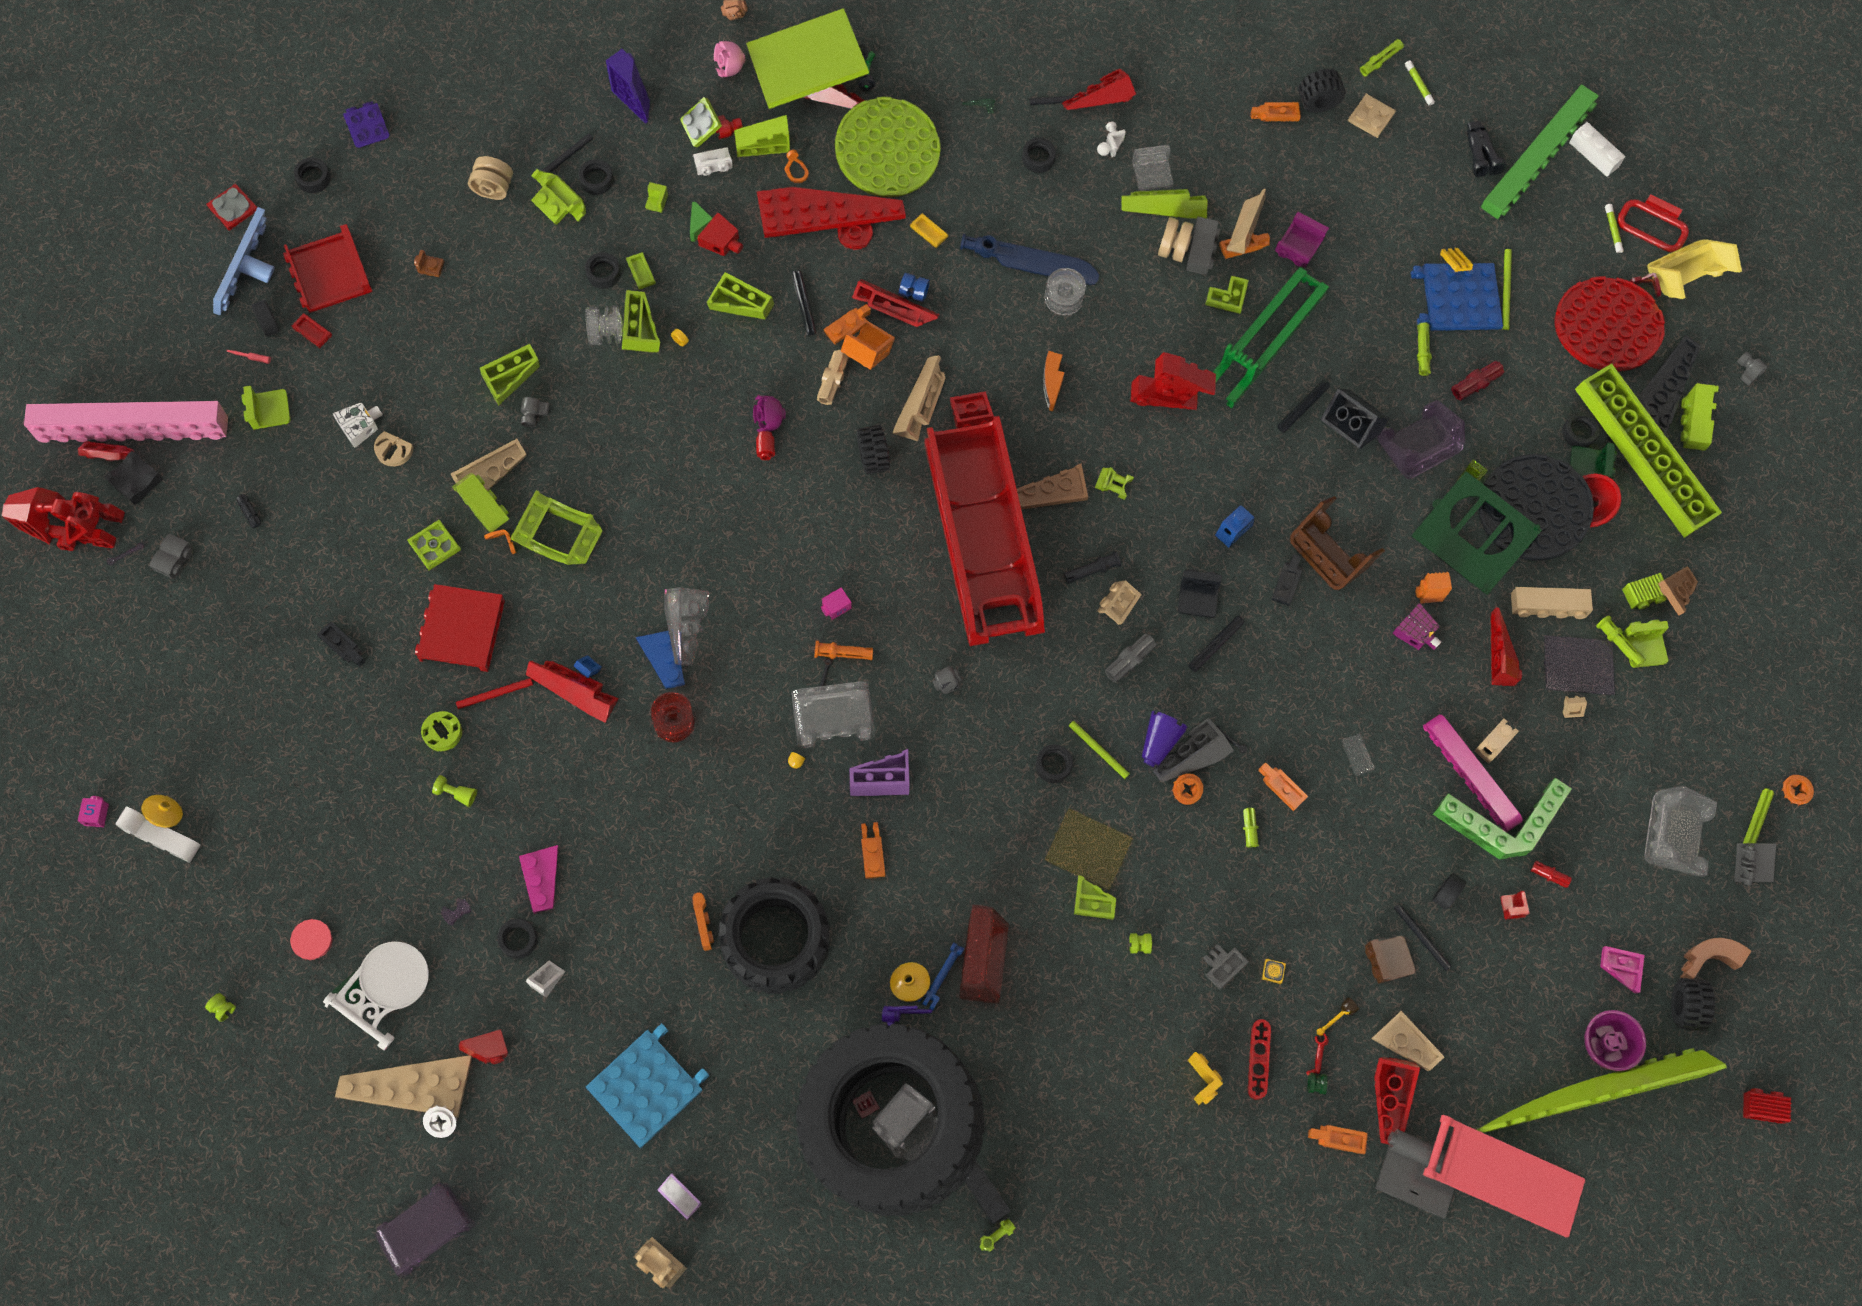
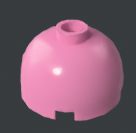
M720 41L715 45L714 61H717L720 69L716 68L720 77H730L738 74L745 63V55L737 44L730 41Z

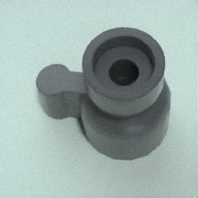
M1747 351L1737 361L1739 365L1746 367L1740 379L1748 386L1768 368L1760 359H1753L1752 355Z
M523 398L521 412L524 416L521 417L520 424L524 427H535V416H547L550 404L543 403L536 398Z

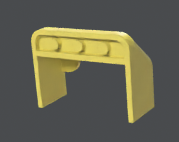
M1713 240L1696 241L1647 265L1649 274L1656 273L1662 293L1669 298L1675 297L1679 299L1686 298L1683 285L1706 274L1718 277L1723 275L1725 271L1742 272L1737 245Z

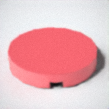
M315 919L305 920L298 924L293 930L290 939L291 948L295 954L306 960H315L324 956L331 948L333 941L329 927L320 920Z

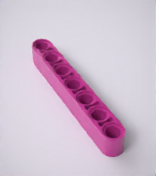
M1439 714L1423 725L1424 731H1427L1435 745L1441 748L1445 758L1452 762L1453 768L1459 776L1466 780V785L1473 794L1476 793L1477 799L1483 807L1490 811L1489 814L1497 825L1500 824L1502 830L1506 833L1519 825L1523 819L1518 810L1447 719Z

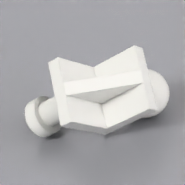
M1115 122L1107 123L1106 129L1110 132L1107 136L1106 143H1100L1097 147L1098 153L1102 156H1106L1110 152L1111 156L1115 157L1121 143L1124 142L1126 132L1125 130L1117 131Z

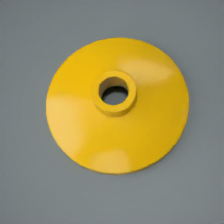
M152 795L146 798L142 804L143 816L155 826L163 828L173 827L182 819V808L174 799L168 796Z
M914 962L904 963L897 967L890 979V987L893 994L905 1002L921 999L927 993L930 986V976L927 970L922 965ZM912 977L911 982H905L906 978Z

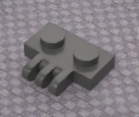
M1217 944L1214 948L1219 954L1211 950L1209 954L1213 960L1207 955L1203 959L1212 968L1205 976L1220 990L1249 961L1235 947L1227 954Z

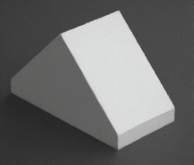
M548 961L527 978L526 982L531 988L547 998L565 971L551 961Z

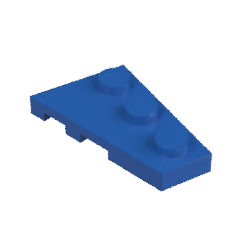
M674 630L636 637L637 642L666 689L685 685Z

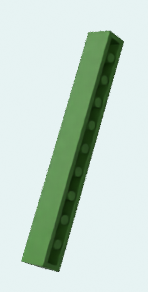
M1581 84L1486 197L1481 208L1496 219H1499L1501 215L1506 216L1511 209V203L1516 204L1521 197L1519 195L1521 191L1526 192L1530 186L1529 182L1536 180L1540 174L1539 170L1541 168L1544 170L1550 162L1548 159L1550 157L1554 158L1559 151L1558 147L1560 145L1563 147L1568 141L1569 137L1567 136L1569 134L1573 135L1579 127L1577 124H1582L1588 116L1586 113L1588 111L1592 112L1597 106L1595 101L1599 95Z

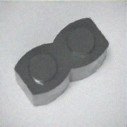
M169 533L153 556L149 566L154 571L174 579L176 575L179 576L182 573L183 563L186 559H190L192 556L193 546L189 542Z

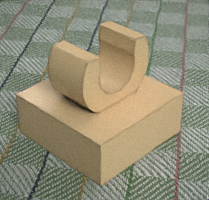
M1565 696L1564 717H1584L1587 705L1585 697L1579 698L1575 696V698H1568V696Z

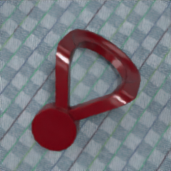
M1650 273L1644 277H1634L1630 280L1634 284L1651 282L1656 297L1661 296V287L1656 273Z

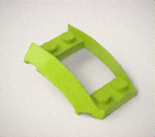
M536 490L510 539L538 554L567 565L586 564L603 530L596 523L592 514L575 510L542 495ZM547 511L583 526L569 554L554 550L532 539Z

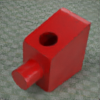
M718 212L697 237L700 247L725 256L729 250L739 254L743 248V244L738 242V230Z

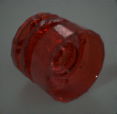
M675 692L664 693L652 703L651 717L655 731L660 738L674 743L689 737L694 729L695 722L691 703L685 696Z

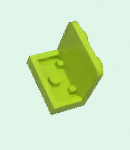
M251 385L243 387L244 394L241 397L243 404L246 405V411L243 412L246 422L250 423L253 430L288 424L291 421L286 390L280 389L256 394Z
M1652 620L1642 624L1640 621L1629 624L1623 631L1625 638L1646 659L1639 667L1664 665L1668 662L1662 636L1669 628L1667 621ZM1629 660L1631 667L1635 668L1634 664Z

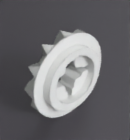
M436 1105L433 1108H429L425 1113L423 1124L429 1134L438 1138H444L451 1135L455 1130L457 1118L454 1117L453 1110L449 1111L446 1109V1106L438 1107ZM438 1117H440L441 1120H446L443 1123V1127L440 1122H436Z

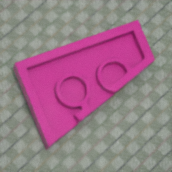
M558 845L519 856L534 914L554 908Z

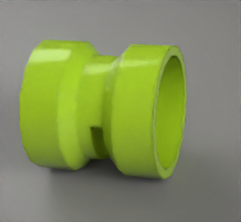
M1130 933L1129 940L1132 943L1130 953L1137 954L1138 952H1143L1144 954H1151V934L1138 935L1137 933Z
M217 993L207 1002L205 1008L210 1013H214L215 1018L220 1022H223L228 1018L225 1012L228 1010L232 1014L236 1007L231 1002H227L225 1000L226 997L221 993Z

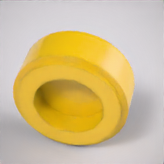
M675 329L671 333L672 339L680 346L684 347L689 342L687 336L681 330Z

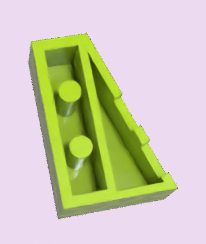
M787 115L734 130L737 157L787 153L790 151Z
M725 272L709 297L707 305L710 310L766 319L774 306V302L770 295Z
M626 290L622 349L659 352L660 340L657 337L656 327L651 317L645 292Z
M528 344L480 367V372L499 406L540 365L534 350Z
M1697 383L1688 395L1682 399L1681 408L1684 409V414L1681 417V425H1684L1681 433V441H1683V448L1705 451L1711 445L1714 427L1711 414L1712 409H1716L1717 404L1713 403L1715 392H1718L1719 386Z
M469 473L454 484L452 488L458 492L464 503L469 506L474 515L491 533L509 520L507 517L509 512L503 505L499 506L496 503L497 497L491 490L487 491L483 486L485 482L479 475L475 476Z

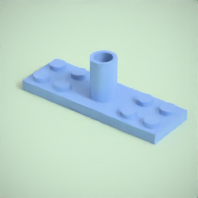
M257 208L213 299L214 314L221 315L222 311H227L230 301H228L230 295L234 296L237 290L236 283L241 272L265 283L270 281L274 266L249 256L252 249L256 250L258 246L259 234L263 235L266 229L265 223L267 218L265 217V210L262 208Z

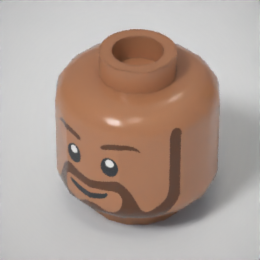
M724 0L721 11L723 16H727L729 20L743 18L745 13L748 12L745 0Z

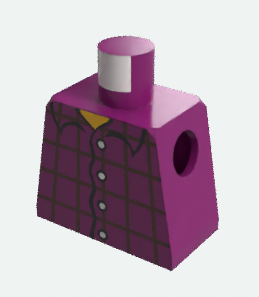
M1418 604L1393 632V635L1418 650L1425 643L1435 650L1442 642L1433 635L1439 628V625L1421 604Z

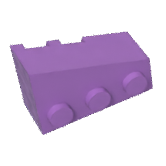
M908 749L894 756L888 755L884 759L875 762L870 761L850 768V796L909 795Z

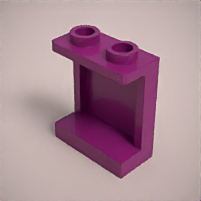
M1297 212L1292 224L1281 241L1278 242L1275 252L1282 258L1292 260L1295 265L1306 268L1326 237L1329 228Z

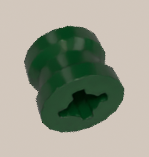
M1309 1073L1307 1092H1319L1325 1095L1328 1083L1327 1074L1319 1076L1315 1075V1073Z

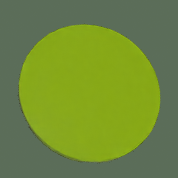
M877 97L876 99L865 100L857 104L843 117L836 134L835 153L842 172L859 189L875 196L898 197L919 189L932 177L940 157V139L935 125L920 108L903 99L901 101L891 97Z

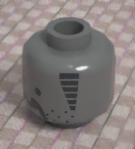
M951 666L935 673L936 680H933L936 690H941L943 694H949L959 689L960 683L963 682L957 668L953 669Z

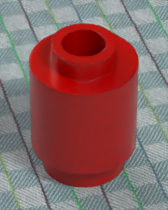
M769 431L759 432L756 437V455L761 460H770L775 456V439Z

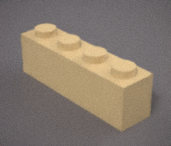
M1516 587L1511 592L1512 614H1519V617L1537 615L1539 618H1545L1549 615H1555L1557 618L1575 616L1576 619H1583L1593 611L1591 589Z

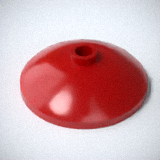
M1588 474L1582 476L1590 488L1593 504L1598 503L1594 507L1590 527L1604 525L1618 513L1622 502L1621 491L1615 481L1605 475Z

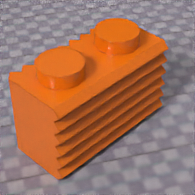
M1449 572L1428 573L1420 581L1419 587H1416V597L1420 598V603L1443 602L1452 590Z

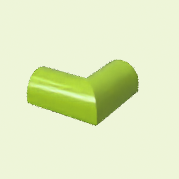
M1231 276L1228 291L1210 287L1205 305L1240 314L1249 280Z

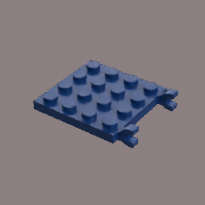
M1472 263V270L1455 272L1449 264H1424L1423 267L1414 266L1413 271H1411V279L1424 278L1428 314H1420V319H1417V325L1423 322L1428 323L1431 331L1502 329L1503 322L1494 263Z

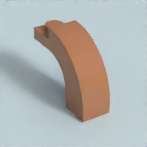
M1713 938L1694 946L1685 954L1684 957L1689 961L1681 969L1683 971L1681 978L1694 979L1707 959L1720 960L1736 970L1742 967L1751 950L1731 939Z

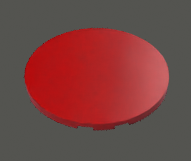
M1605 276L1593 277L1590 280L1580 281L1573 285L1562 296L1555 312V329L1564 348L1578 361L1599 370L1612 364L1617 371H1626L1637 368L1649 361L1661 346L1665 335V321L1662 311L1659 310L1655 303V299L1647 291L1630 281L1621 278H1606Z

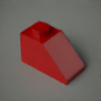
M501 1029L460 1041L459 1044L460 1051L485 1064L489 1062L492 1064L504 1061L503 1058L508 1053Z

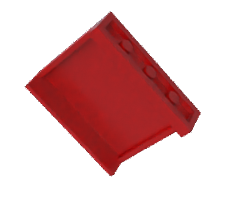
M347 224L340 226L341 233L290 250L286 244L284 245L286 250L283 253L287 263L291 264V267L288 268L292 278H296L297 281L294 283L297 293L301 292L302 297L299 298L303 308H307L309 313L372 292Z
M434 584L433 590L429 592L428 599L430 603L424 612L425 623L420 628L421 639L420 643L416 645L415 655L420 662H423V659L479 667L480 671L488 672L505 603L503 595Z

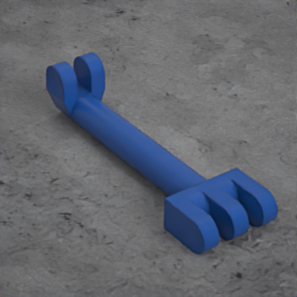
M956 943L952 944L949 957L924 995L926 999L922 1005L927 1006L930 1000L933 1001L929 1008L932 1011L940 1000V997L935 994L957 957L961 956L964 950L963 947H959Z

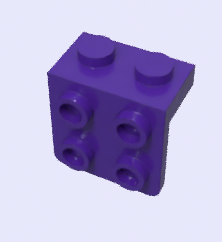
M373 101L363 104L362 108L356 109V107L346 109L347 113H343L356 147L359 148L389 138L388 130L377 103L374 104Z

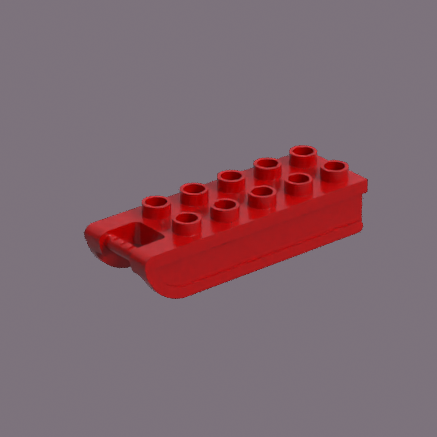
M995 416L993 421L986 424L935 432L933 427L927 428L928 438H925L924 444L969 646L989 643V637L1024 631L1025 636L1045 633L1038 578L1000 417ZM1008 605H1016L1019 608L1021 620L986 626L984 610Z

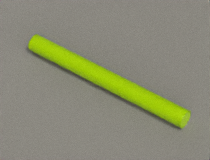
M1075 721L1070 723L1069 727L1124 779L1130 775L1124 767Z

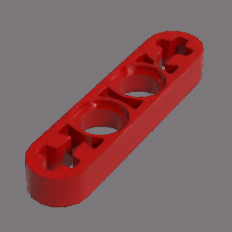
M1263 1019L1255 1021L1251 1028L1248 1094L1255 1100L1265 1097L1268 1089L1271 1026L1269 1022ZM1263 1024V1028H1266V1031L1262 1033V1039L1255 1040V1037L1258 1038L1260 1034L1256 1027ZM1256 1044H1262L1265 1047L1263 1055L1255 1052L1254 1047ZM1255 1064L1263 1066L1264 1073L1262 1075L1254 1073L1253 1067ZM1252 1077L1264 1079V1082H1259V1088L1263 1089V1092H1260L1259 1095L1252 1091V1088H1255L1257 1085V1080L1252 1081Z

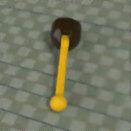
M1350 997L1344 1000L1341 1005L1342 1011L1323 1028H1318L1317 1035L1323 1036L1325 1030L1344 1014H1355L1359 1010L1357 1004Z

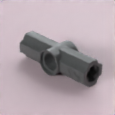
M1145 633L1132 646L1126 647L1120 653L1118 659L1105 670L1107 677L1112 682L1117 683L1130 670L1133 671L1134 667L1137 664L1140 665L1143 658L1157 646L1154 639Z

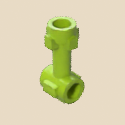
M1009 1219L1001 1221L999 1223L1001 1227L990 1236L984 1235L980 1238L981 1243L979 1247L982 1251L990 1252L994 1249L996 1241L1005 1234L1010 1236L1013 1233V1230L1016 1228Z

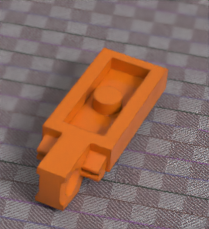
M1265 102L1264 105L1252 107L1251 119H1261V121H1300L1301 118L1298 102Z
M1268 233L1261 235L1253 234L1244 254L1270 245ZM1231 239L1220 241L1219 243L1225 259L1242 255V253L1227 251V246Z
M866 304L859 308V310L855 308L826 327L824 333L834 344H837L845 338L849 331L871 314V309Z
M1266 762L1259 768L1258 771L1264 776L1263 781L1293 811L1308 797L1281 769L1278 770L1276 767L1272 769Z
M1330 1125L1321 1126L1320 1130L1309 1129L1308 1138L1319 1140L1318 1145L1363 1155L1366 1152L1368 1133Z

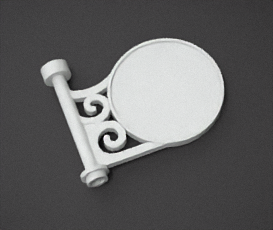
M403 942L381 944L368 953L362 965L338 994L330 992L323 1003L326 1004V1008L331 1005L380 1042L378 1047L385 1051L395 1037L390 1033L382 1034L377 1030V1026L381 1019L389 1012L408 1007L421 997L428 983L429 972L427 963L423 955L409 944ZM359 977L362 990L353 989L349 993V999L355 1002L356 998L353 995L359 994L361 997L360 1001L356 1004H349L345 1000V995ZM366 998L371 1002V1003H366V1004H364L365 1001H366ZM369 1007L375 1009L374 1015H371V1011L367 1012V1017L374 1020L372 1025L362 1018L364 1011ZM379 1007L385 1010L380 1013Z

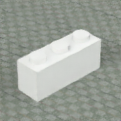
M1588 122L1575 131L1569 142L1607 177L1619 168L1625 158L1617 148Z

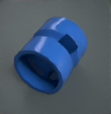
M905 273L900 284L899 295L906 298L912 296L914 300L924 302L930 280L922 277L916 279L915 275Z

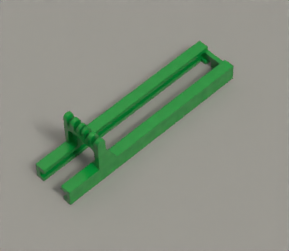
M1299 267L1233 347L1231 343L1228 344L1221 363L1213 371L1216 374V382L1234 361H1237L1248 370L1246 375L1226 398L1228 400L1226 405L1231 408L1234 407L1325 296L1329 289L1328 285L1318 282L1308 275L1306 270ZM1300 281L1303 283L1308 281V285L1311 287L1314 285L1315 291L1255 364H1253L1254 359L1250 358L1248 360V355H1244L1242 351Z

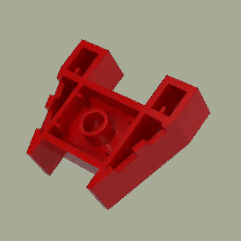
M1163 352L1155 361L1154 378L1139 375L1132 381L1130 402L1137 403L1139 406L1149 405L1197 410L1199 391L1215 395L1216 374L1207 369L1204 371L1198 369V365L1195 363H1186L1185 358Z

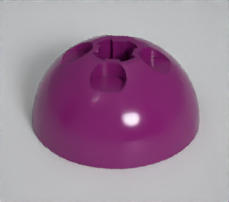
M1618 1010L1601 1012L1589 1022L1585 1030L1584 1042L1589 1056L1596 1064L1607 1070L1625 1071L1631 1069L1642 1060L1645 1054L1646 1038L1640 1024L1627 1013Z

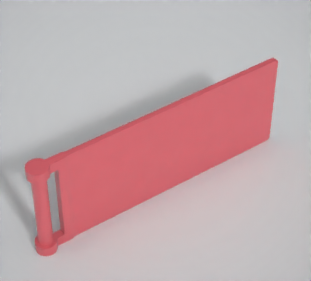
M1441 1115L1440 1129L1428 1167L1424 1169V1176L1449 1185L1561 1236L1569 1237L1585 1183L1583 1177L1468 1127L1451 1117ZM1449 1126L1454 1129L1439 1174L1436 1172V1167Z

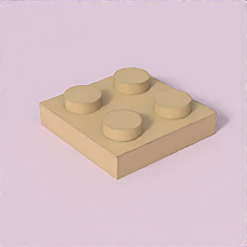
M1366 94L1348 121L1378 138L1394 116L1396 110Z

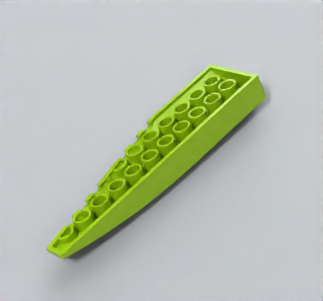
M1694 1048L1682 1051L1683 1055L1676 1056L1675 1053L1663 1056L1664 1060L1661 1061L1652 1058L1644 1061L1645 1065L1638 1066L1637 1064L1625 1071L1592 1078L1549 1093L1509 1111L1478 1128L1477 1131L1485 1133L1707 1076L1727 1067L1725 1063L1704 1050L1695 1052Z

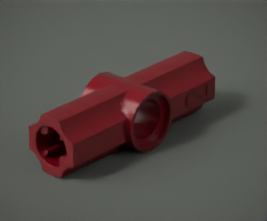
M1495 360L1482 369L1478 368L1472 371L1466 379L1452 386V394L1461 401L1474 392L1478 393V390L1485 389L1492 381L1505 373L1503 365Z

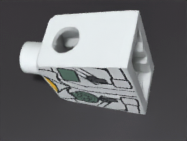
M358 403L335 412L333 415L355 448L378 430L374 420L381 417L382 413L377 406L367 411L362 403Z

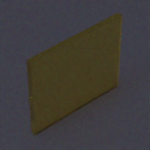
M1068 808L1058 832L1055 833V838L1044 861L1077 876H1083L1085 880L1110 890L1120 866L1123 865L1122 861L1133 838Z

